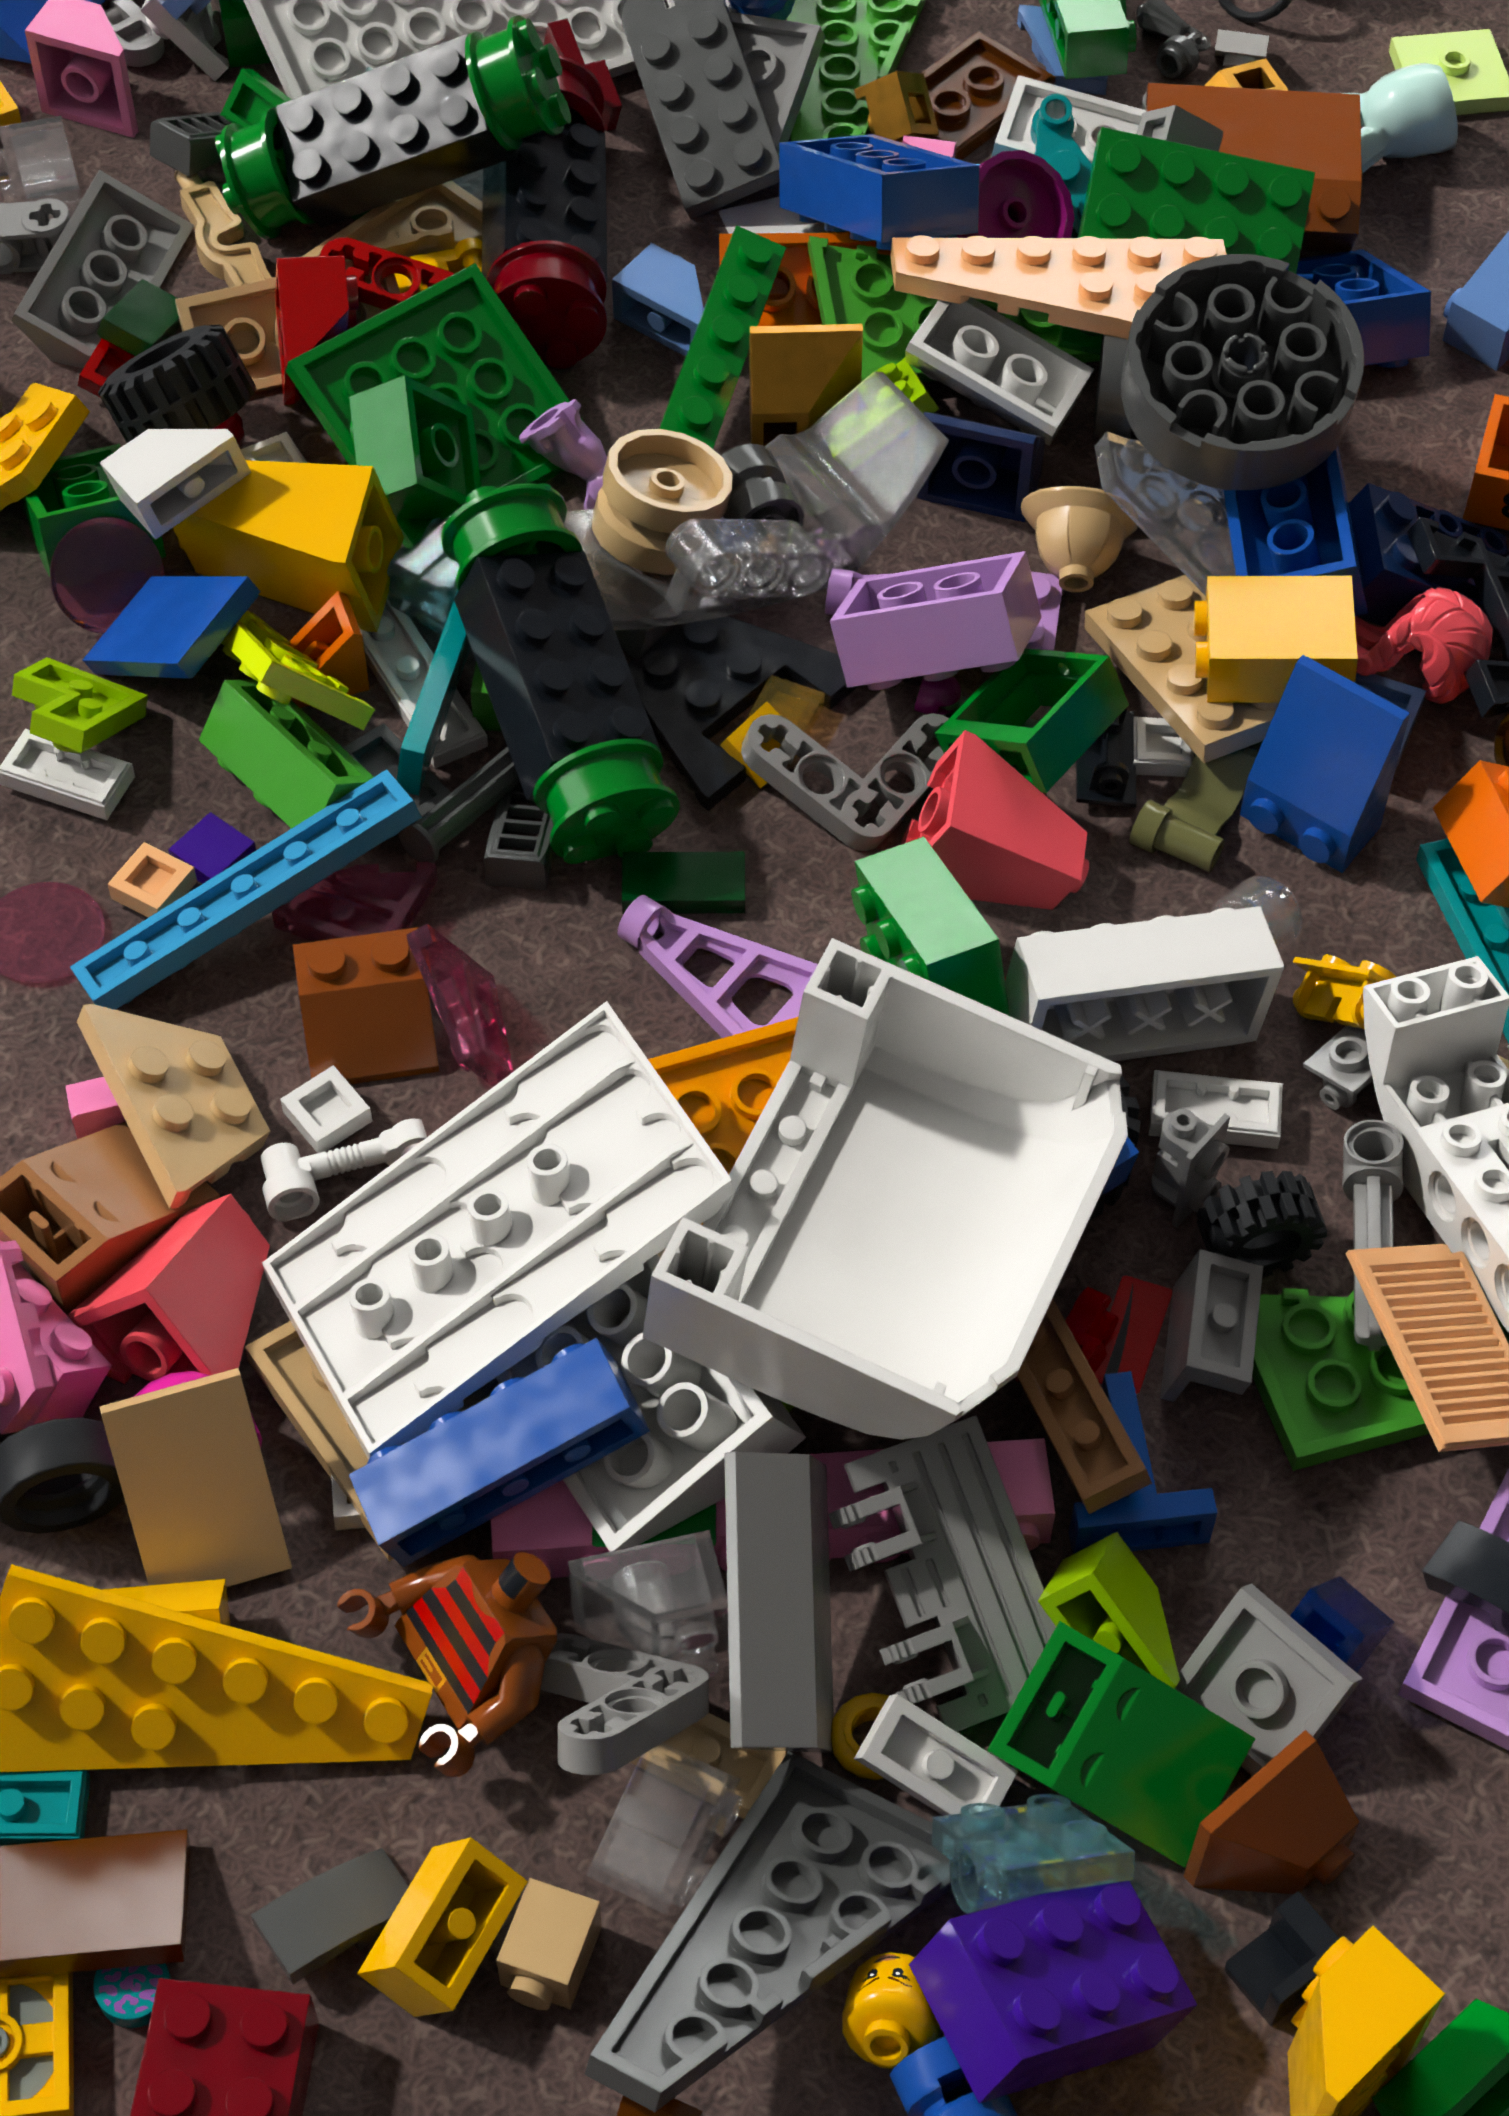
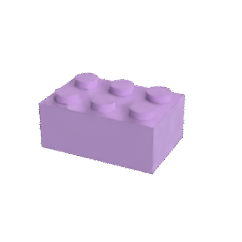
M1023 551L858 579L831 618L830 625L847 688L867 685L870 690H882L899 684L905 678L923 676L926 681H939L954 676L962 669L980 667L983 672H997L1013 666L1016 661H1019L1042 616L1027 553Z

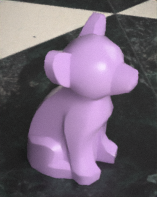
M573 399L570 402L560 403L544 412L521 433L519 439L521 444H528L537 454H542L552 464L586 481L584 510L588 521L592 524L593 510L598 491L603 486V471L607 456L601 440L581 420L579 413L581 404L576 399Z

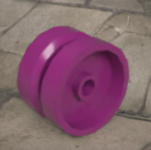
M1024 150L1002 151L979 165L978 233L957 235V238H968L970 236H984L987 238H1024L1027 236L1071 238L1075 218L1071 194L1061 175L1047 161Z

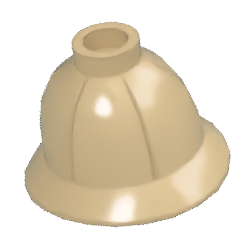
M1082 486L1049 487L1030 493L1023 498L1021 503L1022 515L1035 530L1040 558L1048 571L1059 577V586L1069 592H1084L1091 589L1094 584V578L1103 574L1116 561L1123 540L1136 531L1140 523V511L1132 502L1123 496L1097 488Z

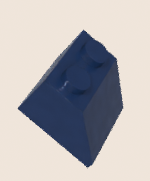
M924 412L921 421L916 498L1026 522L1025 517L1022 515L1021 503L1023 498L1035 492L1042 474L1046 437L938 413Z

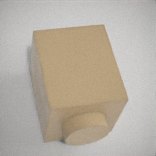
M529 1878L496 1960L500 1985L508 1988L507 1994L512 1999L527 2007L538 2010H548L551 2003L571 2009L602 1928L600 1901Z

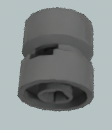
M757 444L740 445L724 452L721 456L732 472V492L723 518L737 546L746 553L763 554L786 545L802 527L804 512L789 484H786L783 472L772 452L763 445Z

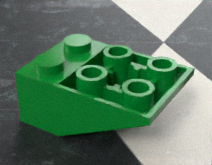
M1059 1621L987 1751L1185 1868L1199 1824L1221 1804L1256 1738L1120 1655Z

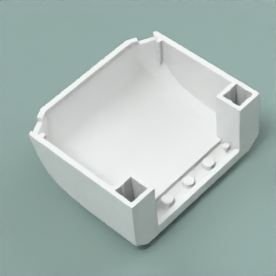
M832 938L803 991L790 1061L729 1173V1176L732 1178L734 1195L725 1200L720 1211L703 1222L702 1225L682 1217L651 1275L642 1337L768 1396L865 1434L904 1440L929 1436L951 1424L1015 1378L1023 1364L1128 1137L1126 1112H1122L1120 1091L1121 1065Z

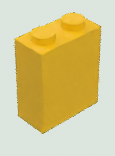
M1207 576L1206 601H1194V637H1205V642L1195 643V678H1206L1207 703H1279L1295 664L1302 655L1355 682L1358 655L1352 576Z

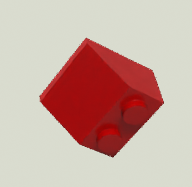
M344 255L276 258L275 306L284 405L295 404L302 397L286 373L288 361L357 325L356 310L359 308L357 276H346Z

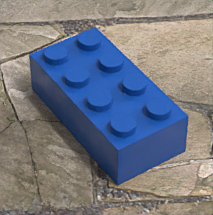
M874 134L779 142V207L799 214V221L824 223V230L850 232V239L876 241V248L882 250H891L892 237L911 238L924 235L932 238H957V235L978 233L980 166Z

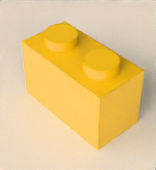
M471 1837L432 1847L357 1974L414 2017L453 2011L528 1881Z

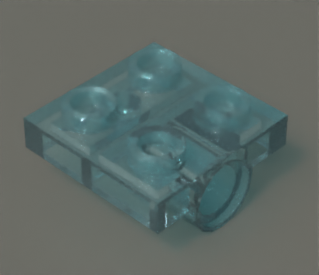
M1034 1795L1027 1799V1804L1002 1808L988 1803H973L963 1806L958 1814L936 1816L932 1820V1846L950 1860V1882L953 1895L958 1906L963 1912L968 1914L1038 1894L1134 1880L1135 1851L1108 1832L1106 1826L1093 1821L1071 1805L1069 1799L1059 1795Z

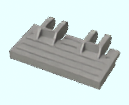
M975 1415L945 1426L929 1436L913 1438L846 1463L844 1467L854 1494L879 1484L883 1485L885 1492L828 1514L833 1529L840 1527L847 1529L865 1522L867 1517L892 1509L901 1534L879 1543L870 1542L852 1549L851 1554L844 1556L849 1571H854L908 1550L911 1558L910 1561L886 1569L884 1573L905 1628L934 1618L937 1628L879 1651L885 1665L890 1663L898 1665L916 1658L921 1651L943 1643L953 1670L929 1680L922 1678L904 1685L903 1689L896 1692V1694L914 1704L960 1687L963 1696L935 1706L941 1722L956 1732L1009 1712L1056 1628L1038 1602L1044 1588L980 1423Z

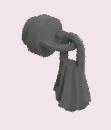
M1148 0L1146 3L1141 4L1136 11L1139 27L1149 34H1155L1167 39L1158 49L1156 63L1159 71L1164 76L1172 79L1187 77L1199 64L1198 52L1208 50L1211 46V40L1204 33L1187 24L1163 0Z

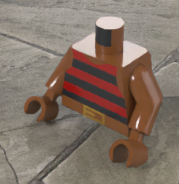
M516 1553L511 1561L508 1559L481 1560L474 1555H464L429 1564L388 1583L391 1591L378 1597L364 1589L355 1588L344 1593L337 1603V1607L345 1613L356 1612L366 1605L369 1606L365 1619L347 1628V1630L355 1635L368 1639L378 1637L383 1633L389 1623L390 1614L400 1610L402 1616L394 1626L459 1730L457 1732L445 1724L434 1725L424 1732L419 1741L420 1751L429 1758L442 1755L450 1747L448 1753L434 1765L438 1771L446 1776L460 1777L466 1774L472 1767L475 1759V1745L481 1741L486 1746L530 1714L539 1703L545 1663L557 1642V1628L537 1599L538 1595L550 1581L549 1569L543 1561L530 1553Z

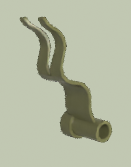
M1262 742L1203 763L1195 754L1191 764L1193 766H1190L1181 787L1168 799L1164 806L1152 800H1148L1144 804L1133 825L1129 844L1151 854L1156 850H1160L1210 873L1216 866L1225 844V839L1217 836V834L1232 818L1242 800L1248 775Z

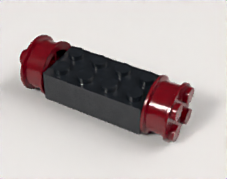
M558 55L562 66V74L557 76L560 91L565 97L570 110L571 123L564 125L562 133L555 136L541 131L523 138L521 147L513 151L514 158L483 169L482 274L543 363L557 369H567L592 353L603 340L607 329V313L604 306L607 291L606 148L602 119L604 95L599 81L588 68L579 62Z

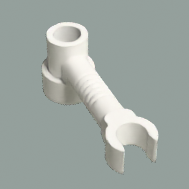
M415 1118L406 1119L394 1125L392 1129L381 1132L378 1138L363 1141L359 1144L355 1143L353 1146L347 1145L346 1148H336L334 1151H324L305 1157H300L298 1148L291 1143H277L264 1150L260 1159L266 1178L262 1191L270 1216L275 1220L286 1222L309 1216L313 1213L320 1201L315 1185L316 1180L331 1177L333 1174H343L345 1171L350 1172L357 1168L362 1169L363 1166L370 1167L381 1163L393 1164L427 1138L422 1120Z

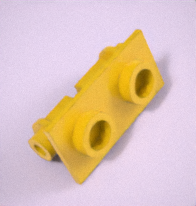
M1325 954L1321 961L1295 957L1293 963L1307 973L1300 987L1294 992L1293 1004L1297 1012L1304 1018L1333 1023L1335 1020L1341 1025L1365 1030L1364 986L1396 978V976L1386 968L1365 960L1361 962L1359 967H1355L1338 957Z

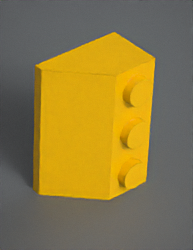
M1373 1925L1354 1944L1345 1936L1341 1937L1324 1953L1313 1968V1972L1317 1976L1303 1992L1301 1997L1306 2002L1291 2020L1298 2029L1287 2052L1290 2116H1360L1373 2102L1372 2097L1409 2063L1445 1995L1435 1983Z

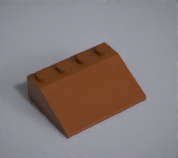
M1148 83L1146 112L1177 105L1223 131L1219 152L1315 172L1301 250L1351 251L1359 235L1362 187L1360 94Z

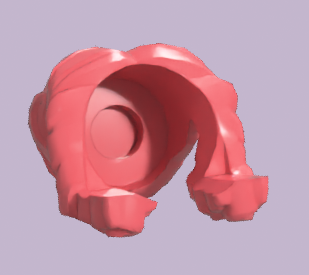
M1431 588L1423 594L1417 595L1400 609L1385 627L1368 624L1355 616L1358 655L1356 673L1362 676H1369L1377 672L1388 671L1399 662L1404 654L1416 649L1422 652L1419 666L1426 678L1425 684H1422L1423 690H1426L1425 698L1434 703H1447L1467 690L1469 685L1464 673L1477 659L1488 660L1490 656L1493 629L1487 615L1472 600L1457 591L1453 592L1451 589Z

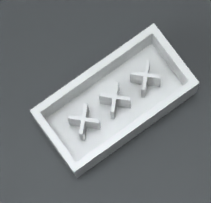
M1261 906L1242 909L1220 908L1211 913L1180 917L1164 915L1149 921L1118 925L1102 923L1087 929L1056 933L1040 931L1029 936L1017 937L1005 984L1011 1017L1114 1062L1256 1041L1283 973L1284 964Z

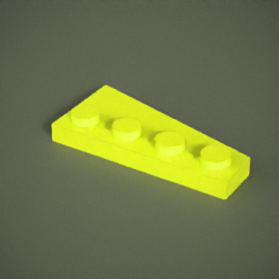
M248 610L221 642L224 645L222 651L241 663L239 670L258 681L256 688L266 696L282 704L288 705L293 697L361 730L365 729L375 711L364 700L348 695V687L338 679L329 675L326 676L317 670L319 664L309 656L291 647L290 641L256 614Z

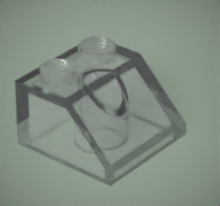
M709 1530L568 1561L573 1623L577 1635L691 1664L704 1669L709 1674V1678L716 1675L720 1668L729 1667L728 1600Z

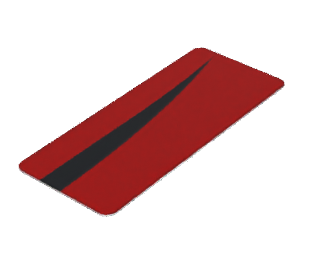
M1127 1275L1122 1277L1110 1311L1118 1316L1119 1321L1112 1334L1103 1341L1107 1356L1095 1372V1376L1100 1384L1103 1383L1104 1374L1131 1371L1136 1394L1140 1393L1173 1292L1170 1288Z

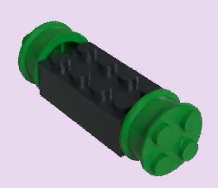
M521 15L510 18L507 29L488 36L479 31L467 33L279 104L276 108L266 110L262 114L261 121L247 127H243L238 123L228 124L222 129L221 134L215 137L216 149L227 181L223 184L225 201L234 214H242L256 234L269 240L276 238L281 233L282 226L299 220L305 225L317 223L320 227H325L514 158L513 151L521 147L523 138L541 131L555 136L562 133L564 125L571 123L570 110L565 97L560 91L557 76L562 74V66L557 51L551 43L543 45L529 18L526 19Z
M524 483L501 488L495 486L477 488L468 494L465 500L466 504L460 507L447 520L441 532V545L445 554L459 565L456 575L458 593L454 601L527 801L535 800L537 807L550 815L554 825L549 838L551 847L568 864L596 860L617 853L619 857L623 858V852H647L653 846L652 839L667 829L677 817L680 810V802L675 791L663 785L659 773L663 767L660 747L585 551L582 550L579 538L564 526L567 516L565 501L562 495L549 484Z

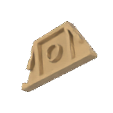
M95 1004L83 1005L77 1024L169 1209L179 1208L187 1202L191 1191L205 1181L213 1184L228 1173L233 1163L245 1161L264 1146L270 1129L221 1036Z

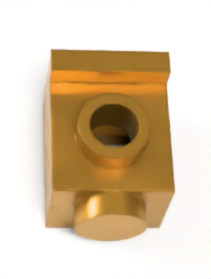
M895 71L854 89L856 100H866L869 110L868 125L872 134L903 143L904 135L928 139L939 135L924 74Z

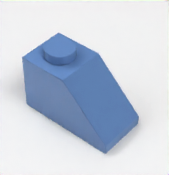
M651 243L612 279L613 318L686 357L704 309L695 265L686 261L681 256L672 254Z

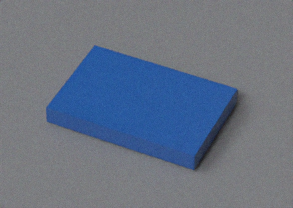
M151 576L82 661L97 675L193 678L257 599L260 590L248 576Z

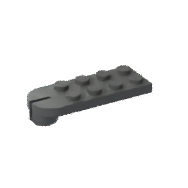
M625 0L622 9L623 29L680 197L690 219L702 216L778 183L779 151L725 0H674L675 6L669 9L667 0Z

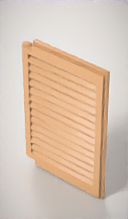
M1445 1244L1348 1250L1346 1256L1438 1452L1509 1445V1343L1465 1253L1462 1251L1451 1253L1448 1245Z

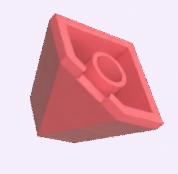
M964 730L937 761L927 783L933 790L922 807L919 820L911 819L901 844L925 837L970 900L1053 910L1070 892L1077 893L1086 880L1089 871V860L1085 859L1088 832L976 734Z
M230 1193L186 1212L67 1316L76 1326L83 1329L90 1336L92 1344L112 1365L106 1376L124 1384L132 1374L152 1382L170 1373L196 1371L214 1375L239 1368L264 1271L262 1262L267 1259L270 1244L252 1222L247 1212L242 1209Z

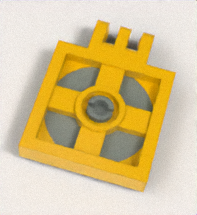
M73 1972L0 1979V2116H74Z

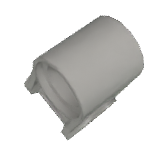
M46 198L30 202L0 203V274L36 272L41 269L49 252L70 220L69 209L63 201ZM51 214L54 218L50 219L48 215Z

